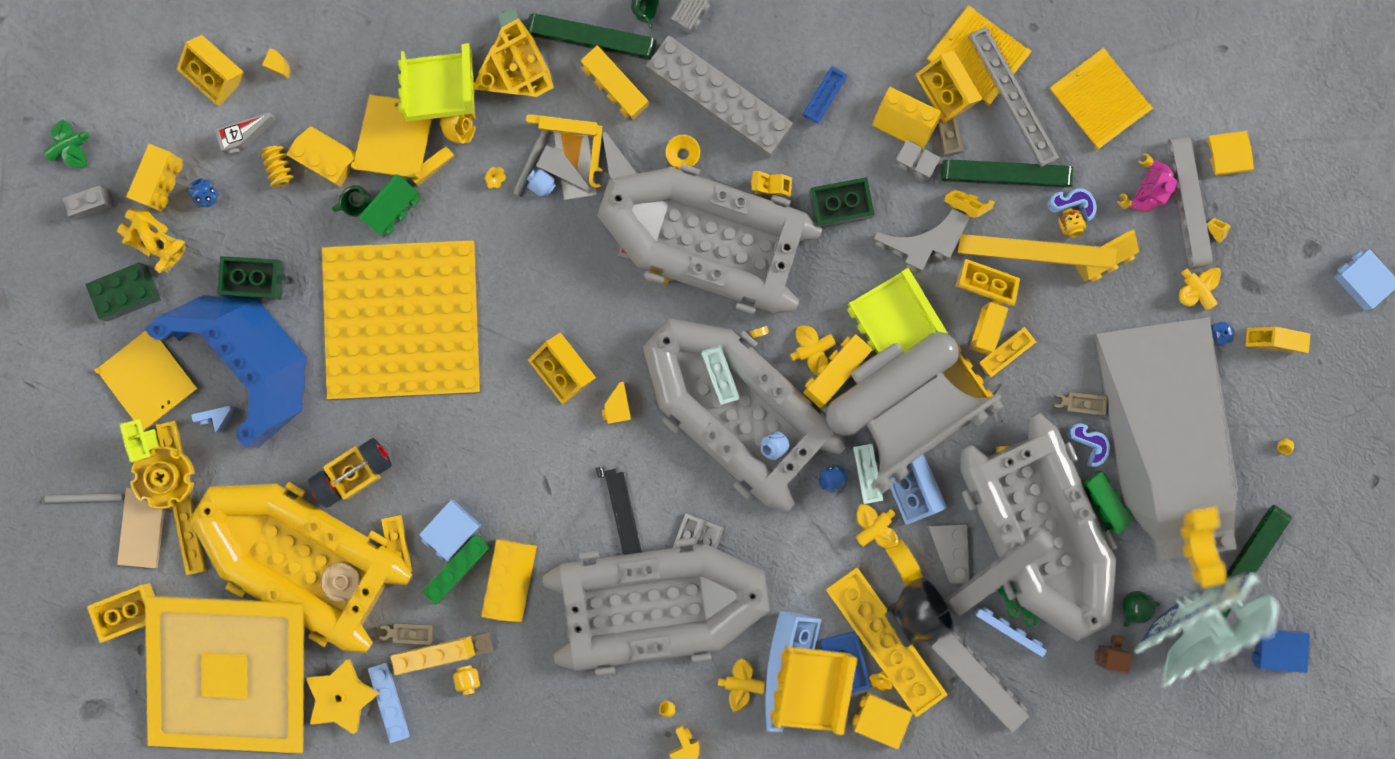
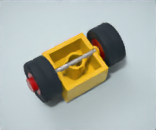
M371 438L325 465L323 468L326 473L320 471L308 479L315 499L328 508L338 502L341 496L343 500L350 499L381 479L379 474L392 466L386 448L383 445L381 446L376 439Z

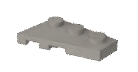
M967 525L927 526L948 582L967 583L969 581Z

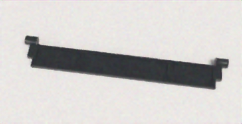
M603 467L596 468L597 477H606L623 555L642 553L624 472L616 473V469L604 471Z

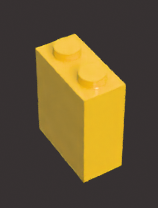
M867 692L866 696H862L859 702V707H861L859 713L855 714L852 719L851 725H854L853 730L898 749L913 713L909 709Z

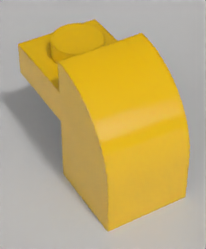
M753 171L751 190L760 196L772 197L774 194L779 197H791L792 178L784 174L769 175L761 171Z
M902 539L899 540L897 546L885 548L905 586L923 578L916 560Z
M683 724L677 726L675 730L682 746L669 752L670 758L697 759L699 756L698 738L690 741L693 737L689 728H685Z

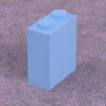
M1370 249L1363 252L1360 250L1351 257L1353 260L1350 263H1345L1337 269L1338 273L1334 278L1360 307L1367 311L1374 309L1395 290V276Z
M451 500L420 533L421 541L429 548L432 546L437 551L435 554L444 561L446 559L449 561L482 525L455 500Z

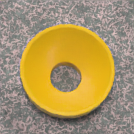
M678 135L668 142L666 158L673 167L681 169L682 163L693 167L698 162L700 147L694 138L688 135ZM681 149L687 150L689 152L688 158L684 160L678 158V151Z

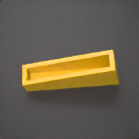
M445 146L422 164L420 179H411L419 186L455 156Z

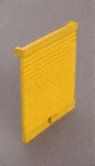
M968 5L928 56L927 60L932 62L939 55L954 50L982 100L985 101L987 106H990L998 96L999 91L970 41L969 35L987 27L1013 75L1032 51Z
M1102 48L1049 88L1093 142L1096 150H1099L1153 109L1131 80L1119 68L1117 63L1114 62L1105 48Z
M369 94L355 160L351 163L352 169L393 176L398 174L400 177L420 179V171L432 119L406 122L404 115L400 114L397 105L401 102L400 99Z
M146 331L100 367L94 369L102 377L134 421L140 419L143 432L198 389L162 340L153 339Z

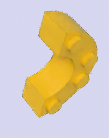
M1216 506L1188 510L1184 516L1183 527L1180 528V533L1185 543V546L1182 548L1185 558H1188L1194 582H1198L1202 588L1226 584L1224 564L1218 556L1214 541V530L1216 527H1219Z

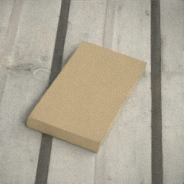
M126 488L117 565L158 568L165 508L149 507V501L147 499L140 501L133 493L132 488Z

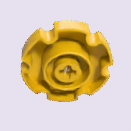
M172 447L151 448L150 458L134 462L131 473L135 474V479L130 481L131 488L140 501H145L146 499L149 501V507L158 509L174 507L175 500L183 502L190 495L194 487V482L190 481V476L195 474L194 467L185 454L177 455V449Z

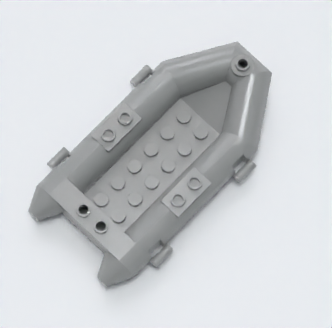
M683 163L680 170L674 167H667L609 180L597 216L638 268L646 270L644 278L662 284L664 277H668L738 301L735 309L753 315L756 307L772 313L796 311L799 299L785 286L799 241L819 239L822 227L817 226L816 221L808 213L789 207L791 200L774 194L771 200L726 186L698 176L700 169ZM652 269V270L658 271V272L663 273V274H662V276H661V275H658V274L649 272V270ZM744 300L746 302L752 303L753 306L741 303V301Z
M668 318L643 345L659 409L666 415L661 421L675 434L681 428L735 477L737 481L733 487L746 499L753 494L765 506L788 512L795 503L787 484L818 450L840 455L847 447L843 436L835 433L826 421L825 412L828 406L825 404L819 408L822 411L820 414L810 405L813 402L753 349L758 343L745 331L737 335L732 329ZM741 338L750 346L749 349L739 341ZM718 345L722 348L739 394V400L722 405L719 402L701 354L702 350ZM671 414L681 422L679 426L669 418ZM773 432H781L789 441V450L780 458L771 460L761 452V441ZM742 480L752 487L750 491L740 483Z
M1038 413L1029 418L1028 438L988 457L973 445L961 449L960 472L968 488L961 493L969 510L977 508L999 558L1039 528H1042L1055 542V545L1046 554L1003 584L1009 600L1016 597L1022 607L1073 640L1079 641L1112 624L1116 558L1112 550L1116 549L1117 546L1110 530L1103 531L1073 462L1078 460L1071 442L1064 443L1058 428L1042 414ZM970 492H972L976 503H974ZM1010 581L1012 582V584H1013V586H1014L1015 593H1014L1013 588H1012V586H1011V584H1010Z
M695 537L675 540L676 548L605 558H600L599 550L579 553L580 561L562 563L543 576L545 588L564 594L570 637L569 643L554 652V662L556 665L574 671L595 668L597 676L616 673L615 666L689 655L692 656V662L712 660L711 652L721 651L770 611L765 572L707 544L696 545ZM693 545V549L680 550V547ZM596 559V562L584 563V560ZM707 651V653L694 654V652ZM611 664V666L598 667L599 665Z

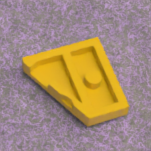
M957 190L946 194L944 202L948 203L952 208L960 209L972 218H977L990 211L995 204L991 200L987 204L977 201L978 196Z

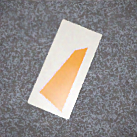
M554 132L556 146L563 150L562 153L591 189L589 194L561 180L564 200L597 195L596 188L589 184L591 153L588 136Z

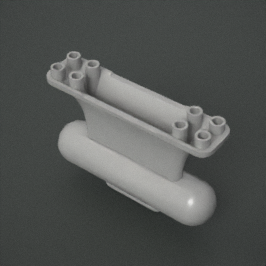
M932 333L905 352L898 343H893L852 372V377L857 385L832 401L827 407L826 421L835 433L849 436L866 425L871 431L880 454V470L871 487L873 490L878 489L881 494L893 485L890 480L892 477L897 483L906 477L909 473L906 469L907 465L960 428H964L970 423L974 428L980 426L988 418L985 412L990 417H993L1004 407L1000 402L1002 399L1000 394L987 398L972 397L957 389L942 374L956 363L959 356V348L955 339L947 333Z

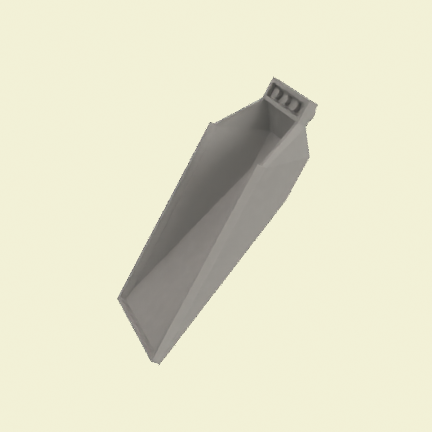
M1210 317L1094 334L1104 396H1107L1106 410L1121 502L1124 506L1128 507L1132 516L1154 540L1157 560L1185 557L1182 549L1185 543L1180 533L1185 513L1188 510L1216 506L1218 510L1219 527H1216L1214 530L1217 552L1237 549L1233 529L1238 485Z

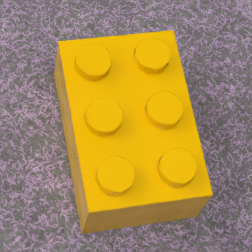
M148 144L126 197L161 212L168 203L167 197L170 191L175 187V178L182 170L183 159L169 151Z
M150 583L137 586L87 606L100 643L146 626L145 597L155 596Z

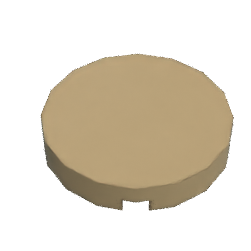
M339 562L325 570L321 579V586L328 598L343 602L352 598L361 582V577L354 566Z

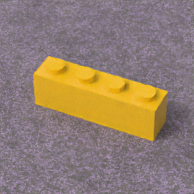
M598 45L580 60L583 66L581 67L582 71L588 77L591 75L595 79L594 84L600 90L604 89L608 93L607 98L612 104L617 103L620 106L619 111L625 118L630 117L634 120L649 106V101Z
M855 334L851 338L849 336L846 337L840 344L843 346L839 352L835 350L829 357L831 361L827 365L824 363L817 370L819 375L815 379L811 377L804 385L806 389L803 394L819 408L829 401L852 372L873 350L858 335Z
M471 636L402 651L392 655L391 660L394 673L398 675L468 659L474 656L475 652Z

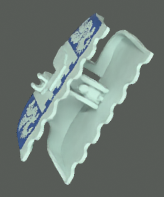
M1244 573L1226 579V584L1207 587L1202 594L1199 592L1192 595L1188 592L1185 593V601L1179 596L1176 600L1178 604L1163 613L1150 626L1136 647L1135 653H1140L1144 649L1159 643L1164 636H1173L1180 628L1183 629L1182 636L1174 642L1167 655L1161 684L1163 687H1166L1175 678L1179 677L1182 679L1186 677L1193 669L1196 671L1201 670L1209 661L1213 663L1219 661L1227 652L1233 654L1244 644L1250 646L1260 636L1265 638L1272 635L1278 615V603L1271 594H1265L1243 605L1241 600L1244 599L1245 593L1252 584L1257 583L1259 580L1254 573ZM1227 606L1240 619L1232 627L1219 612Z

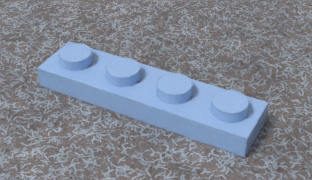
M978 607L975 609L973 614L1041 657L1045 655L1047 650L1042 648L1043 643L1035 638L1032 641L1025 637L1027 633L1019 628L1013 630L1009 627L1010 623L1000 617L997 620L992 617L994 613L985 607L982 610Z
M388 662L368 668L373 688L379 692L376 698L390 743L409 738L410 734Z

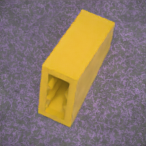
M1280 327L1247 328L1245 347L1289 353H1309L1311 334Z

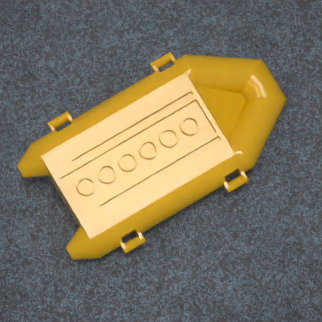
M288 482L285 488L277 483L210 486L189 521L219 577L229 582L225 589L240 598H243L248 593L259 601L304 603V627L312 631L308 636L309 639L324 648L330 642L344 651L367 653L373 642L365 631L363 624L387 584L407 585L413 576L403 559L385 548L389 540L374 531H371L368 537L322 511L304 500L303 497L306 491L291 482ZM288 490L298 495L299 497L295 498L291 496L290 494H288ZM371 539L381 544L382 546L378 547L370 542ZM339 562L354 566L361 577V582L352 598L343 602L328 598L321 586V579L325 570ZM233 583L239 585L240 587H242V589H240L239 587L235 586Z

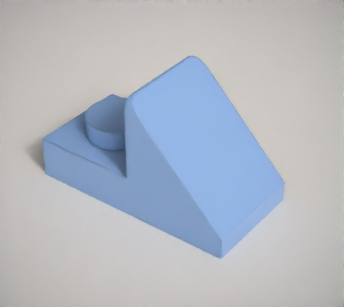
M226 406L192 414L193 422L200 423V425L211 424L213 421L215 433H222L236 409L234 406Z

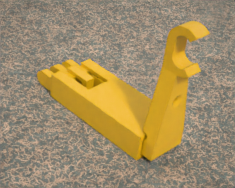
M538 115L526 116L527 123L539 125L538 129L541 131L594 137L589 184L594 188L601 187L600 184L593 183V173L595 171H603L602 168L598 167L603 126H598L596 122Z

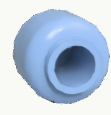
M539 169L537 172L533 170L527 178L529 181L528 189L539 197L548 196L556 186L554 183L555 178L543 169Z
M773 432L761 441V452L771 460L780 458L789 450V441L781 432Z

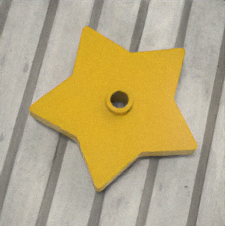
M350 659L346 660L331 675L307 677V683L316 700L310 723L335 722L352 734H355L358 731L361 709L372 701L379 692L360 681Z

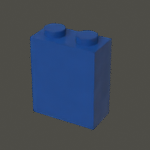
M1274 629L1272 635L1265 638L1260 636L1254 642L1255 652L1252 653L1254 667L1266 670L1308 673L1310 634L1302 631Z

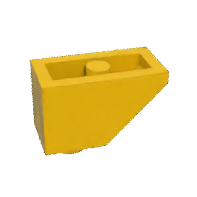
M624 382L618 384L605 403V409L602 410L603 420L607 421L608 424L631 420Z

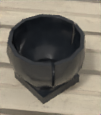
M927 578L915 580L902 590L898 601L892 603L884 614L904 648L911 646L915 639L928 642L948 636L954 631L950 611L946 612L949 610L939 591Z

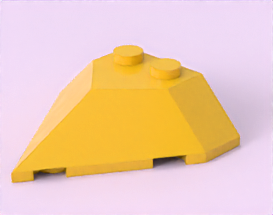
M518 18L503 26L474 82V90L539 97L552 90L554 86L550 71L533 37Z

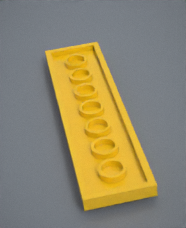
M857 567L825 589L886 676L892 680L893 686L915 717H918L948 695L913 645L904 648L884 615L887 611L886 607Z

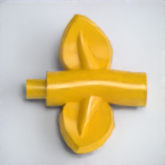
M1188 268L1181 272L1185 277L1183 281L1186 283V286L1182 287L1179 292V301L1183 305L1188 307L1194 306L1200 300L1205 310L1208 311L1218 304L1210 291L1216 289L1219 284L1220 268L1207 269L1200 273L1199 277L1195 272L1191 273Z
M798 326L796 329V339L801 347L796 348V352L791 353L790 358L792 361L807 359L809 369L818 376L817 370L824 363L828 364V358L824 352L836 346L835 340L831 334L818 340L819 337L815 329L810 326Z
M860 504L857 509V522L865 530L854 538L862 547L874 539L883 548L897 546L899 544L897 534L892 528L887 527L892 522L891 518L896 515L895 512L890 509L888 512H882L878 516V513L872 507Z
M739 659L734 664L732 669L733 676H726V679L718 678V686L725 687V690H731L729 693V704L733 712H738L750 702V692L764 694L765 681L752 678L753 667L745 659Z

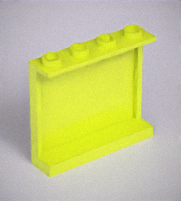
M469 43L462 44V53L406 59L404 51H401V59L398 60L399 70L401 71V74H398L399 84L401 85V88H398L401 102L398 103L400 114L404 115L406 122L475 114L473 56Z
M909 268L847 304L849 307L847 312L852 319L855 318L857 320L859 332L861 335H866L869 340L866 343L873 349L872 352L875 350L876 354L893 343H898L905 352L932 333H947Z

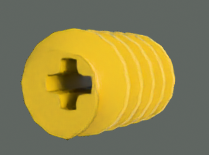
M270 146L260 150L263 153L261 157L265 160L264 166L268 167L266 173L270 174L268 180L271 181V188L287 186L290 184L289 180L293 178V175H287L291 168L284 167L289 164V161L282 160L287 155L280 153L285 149L284 146Z

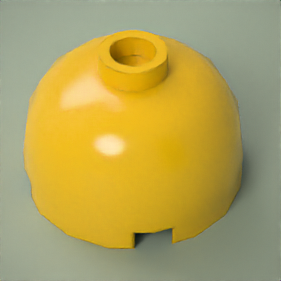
M475 114L442 117L440 126L444 136L454 143H469L475 133L476 126H472V119L476 120Z

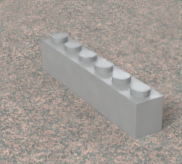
M954 631L944 638L931 641L929 645L1012 733L1029 717L1025 713L1028 709L1020 701L1016 703L1012 699L1014 694L1007 687L1003 689L998 684L1000 682L999 678L993 672L989 674L985 670L987 666L980 658L976 660L972 656L974 652L966 644L962 646L958 641L960 637Z

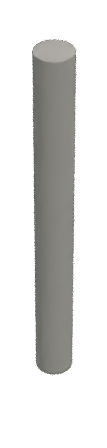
M549 131L540 132L513 191L514 195L520 197Z
M124 493L45 496V503L124 501Z

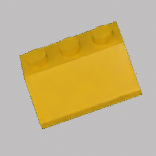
M203 35L185 42L177 66V70L217 106H220L239 86L244 73Z
M954 50L939 55L915 74L934 108L941 111L943 123L967 111L982 100Z
M889 87L879 106L872 127L903 142L908 140L922 147L921 151H923L941 118V111Z
M310 126L295 139L286 155L341 187L352 170L351 163L355 160L356 152Z
M1134 229L1101 246L1117 248L1115 269L1075 265L1084 282L1088 280L1094 282L1102 277V272L1107 270L1110 273L1119 268L1117 264L1124 261L1126 264L1135 259L1134 255L1139 252Z
M965 259L958 274L955 287L992 301L1002 302L1010 307L1015 305L1020 278Z
M561 333L547 340L528 359L529 363L562 405L596 378Z

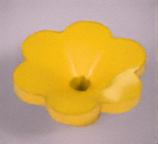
M491 167L486 173L484 180L488 188H499L501 183L505 181L506 176L503 174L504 169L502 167Z
M881 671L880 674L870 675V684L873 687H877L881 691L892 689V680L886 676L884 671Z

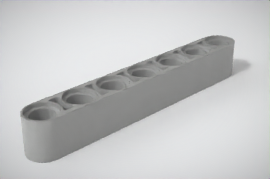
M1189 136L1168 139L1167 149L1173 178L1177 180L1175 193L1189 266L1194 268L1211 265L1213 260L1191 139Z
M1039 528L953 592L945 602L958 616H961L1046 554L1055 545V542L1042 528Z

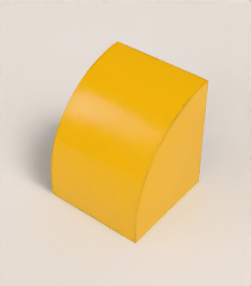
M269 48L262 66L268 71L289 78L290 68L288 62L276 50Z

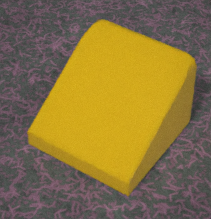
M1213 218L1207 223V229L1216 241L1221 243L1226 238L1231 226Z

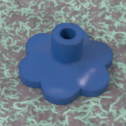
M1221 322L1212 326L1213 340L1216 341L1217 345L1232 342L1234 329L1227 322Z

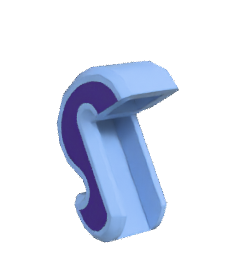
M1080 188L1070 191L1065 197H1063V192H1057L1047 201V208L1053 213L1079 205L1085 222L1094 218L1097 209L1092 194Z
M1085 424L1071 425L1067 429L1068 438L1093 448L1087 466L1097 467L1103 464L1110 450L1108 438L1100 432L1086 433L1088 426Z

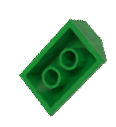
M396 174L362 212L359 218L384 238L391 235L398 221H403L408 214L407 211L419 203L421 194Z
M1096 471L1081 482L1095 513L1106 530H1110L1111 533L1120 534L1133 521L1130 517L1132 514L1126 505L1123 506L1121 503V496L1116 489L1113 490L1109 483L1111 481L1107 474Z

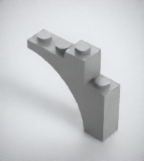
M951 209L946 218L937 227L924 234L913 237H893L877 232L872 242L882 250L887 248L893 251L892 254L896 257H906L903 265L907 266L906 269L909 268L913 273L921 272L931 253L934 254V258L940 261L948 260L951 257L969 216Z

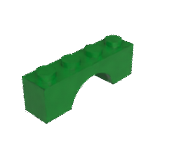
M479 534L474 535L421 592L434 605L439 604L457 582L492 547Z

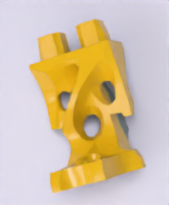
M135 208L128 209L125 218L132 222L131 226L123 222L116 231L124 237L122 244L132 246L148 257L151 254L159 256L160 260L154 269L159 273L163 271L168 273L186 250L185 242L176 239V235L169 232L166 225L157 221L148 210L144 209L140 212ZM157 240H161L163 242V249L157 246Z

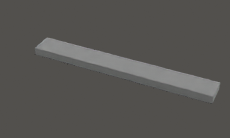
M984 27L970 34V41L1040 167L1042 168L1059 159L1056 150L988 28Z

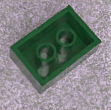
M867 177L812 187L809 190L814 220L817 226L822 228L871 219L875 215Z
M220 256L217 295L234 298L281 300L284 262L277 259Z
M140 262L85 284L99 320L111 321L161 300L148 265Z

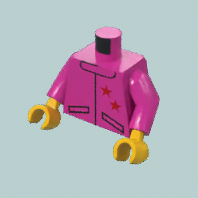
M1143 153L1147 160L1144 162L1139 160V163L1145 168L1151 167V169L1148 170L1133 201L1126 194H1120L1121 199L1124 201H1117V203L1123 209L1131 206L1132 209L1149 212L1156 207L1164 205L1171 193L1175 191L1177 180L1173 178L1171 168L1157 160L1154 161L1147 153Z

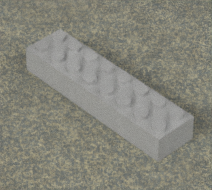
M669 35L646 65L648 73L768 158L773 155L792 128L793 123Z

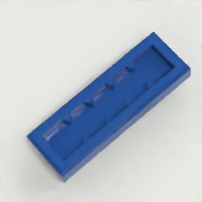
M831 66L802 116L819 125L848 75Z

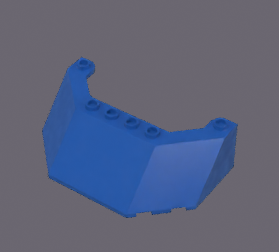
M203 295L160 315L145 328V331L156 340H168L170 336H174L178 341H181L190 332L200 333L250 392L248 417L236 431V436L244 447L259 448L302 411L307 356L258 299Z

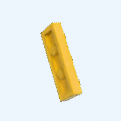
M1023 327L996 348L994 353L982 359L979 364L991 378L1035 344L1036 341L1027 329Z
M402 515L381 519L384 537L389 540L386 545L387 549L399 555L410 572H412Z

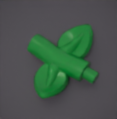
M60 120L52 128L51 135L56 143L44 150L46 157L53 162L62 156L64 162L71 167H87L86 155L79 146L85 144V140L90 138L89 133L84 131L72 134L71 125L65 120Z

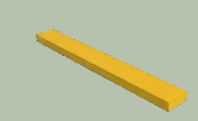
M961 234L958 254L1115 269L1117 248Z
M177 421L156 425L160 447H172L177 449L178 456L183 454ZM190 493L183 502L175 500L174 507H172L186 575L207 571L202 543L189 521L195 511L192 494Z

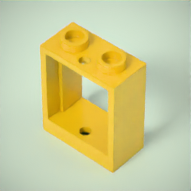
M993 300V302H989L982 307L969 347L970 350L985 355L995 352L1008 308L1004 307V303Z

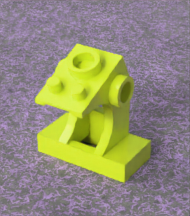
M140 419L120 424L122 439L130 463L150 458L149 451H151V448L160 447L155 429L143 432Z

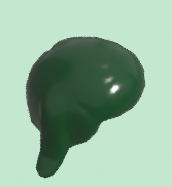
M631 0V10L637 20L647 23L652 29L651 20L658 12L659 0Z
M349 186L343 190L339 203L332 207V211L342 210L348 216H360L369 206L371 196L361 186Z
M1130 592L1123 600L1124 626H1129L1131 622H1147L1154 616L1155 607L1160 606V603L1155 602L1151 595H1147L1144 592Z

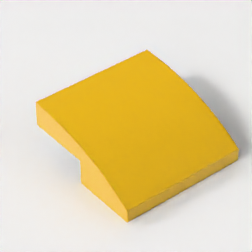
M1247 131L1210 135L1207 141L1212 154L1210 161L1215 176L1253 171L1252 150Z

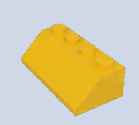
M505 539L496 540L481 617L522 622L535 560L536 545Z

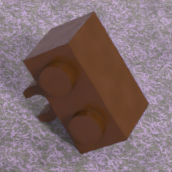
M1112 635L1111 647L1099 645L1094 653L1096 665L1107 670L1129 674L1132 654L1121 649L1123 637Z

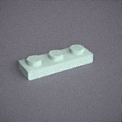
M718 345L702 350L701 354L720 404L739 400V394L721 346Z
M873 444L853 447L863 504L883 501L879 490H873L871 487L872 482L878 476Z

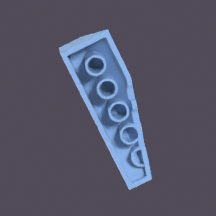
M924 455L907 465L906 469L909 473L903 480L897 483L893 477L891 478L893 483L890 486L906 525L947 509Z
M779 611L770 650L766 681V730L769 732H782L785 727L777 728L771 723L770 714L774 710L775 704L774 693L778 687L777 675L782 665L781 653L784 651L785 646L815 649L822 621L820 618L795 612Z

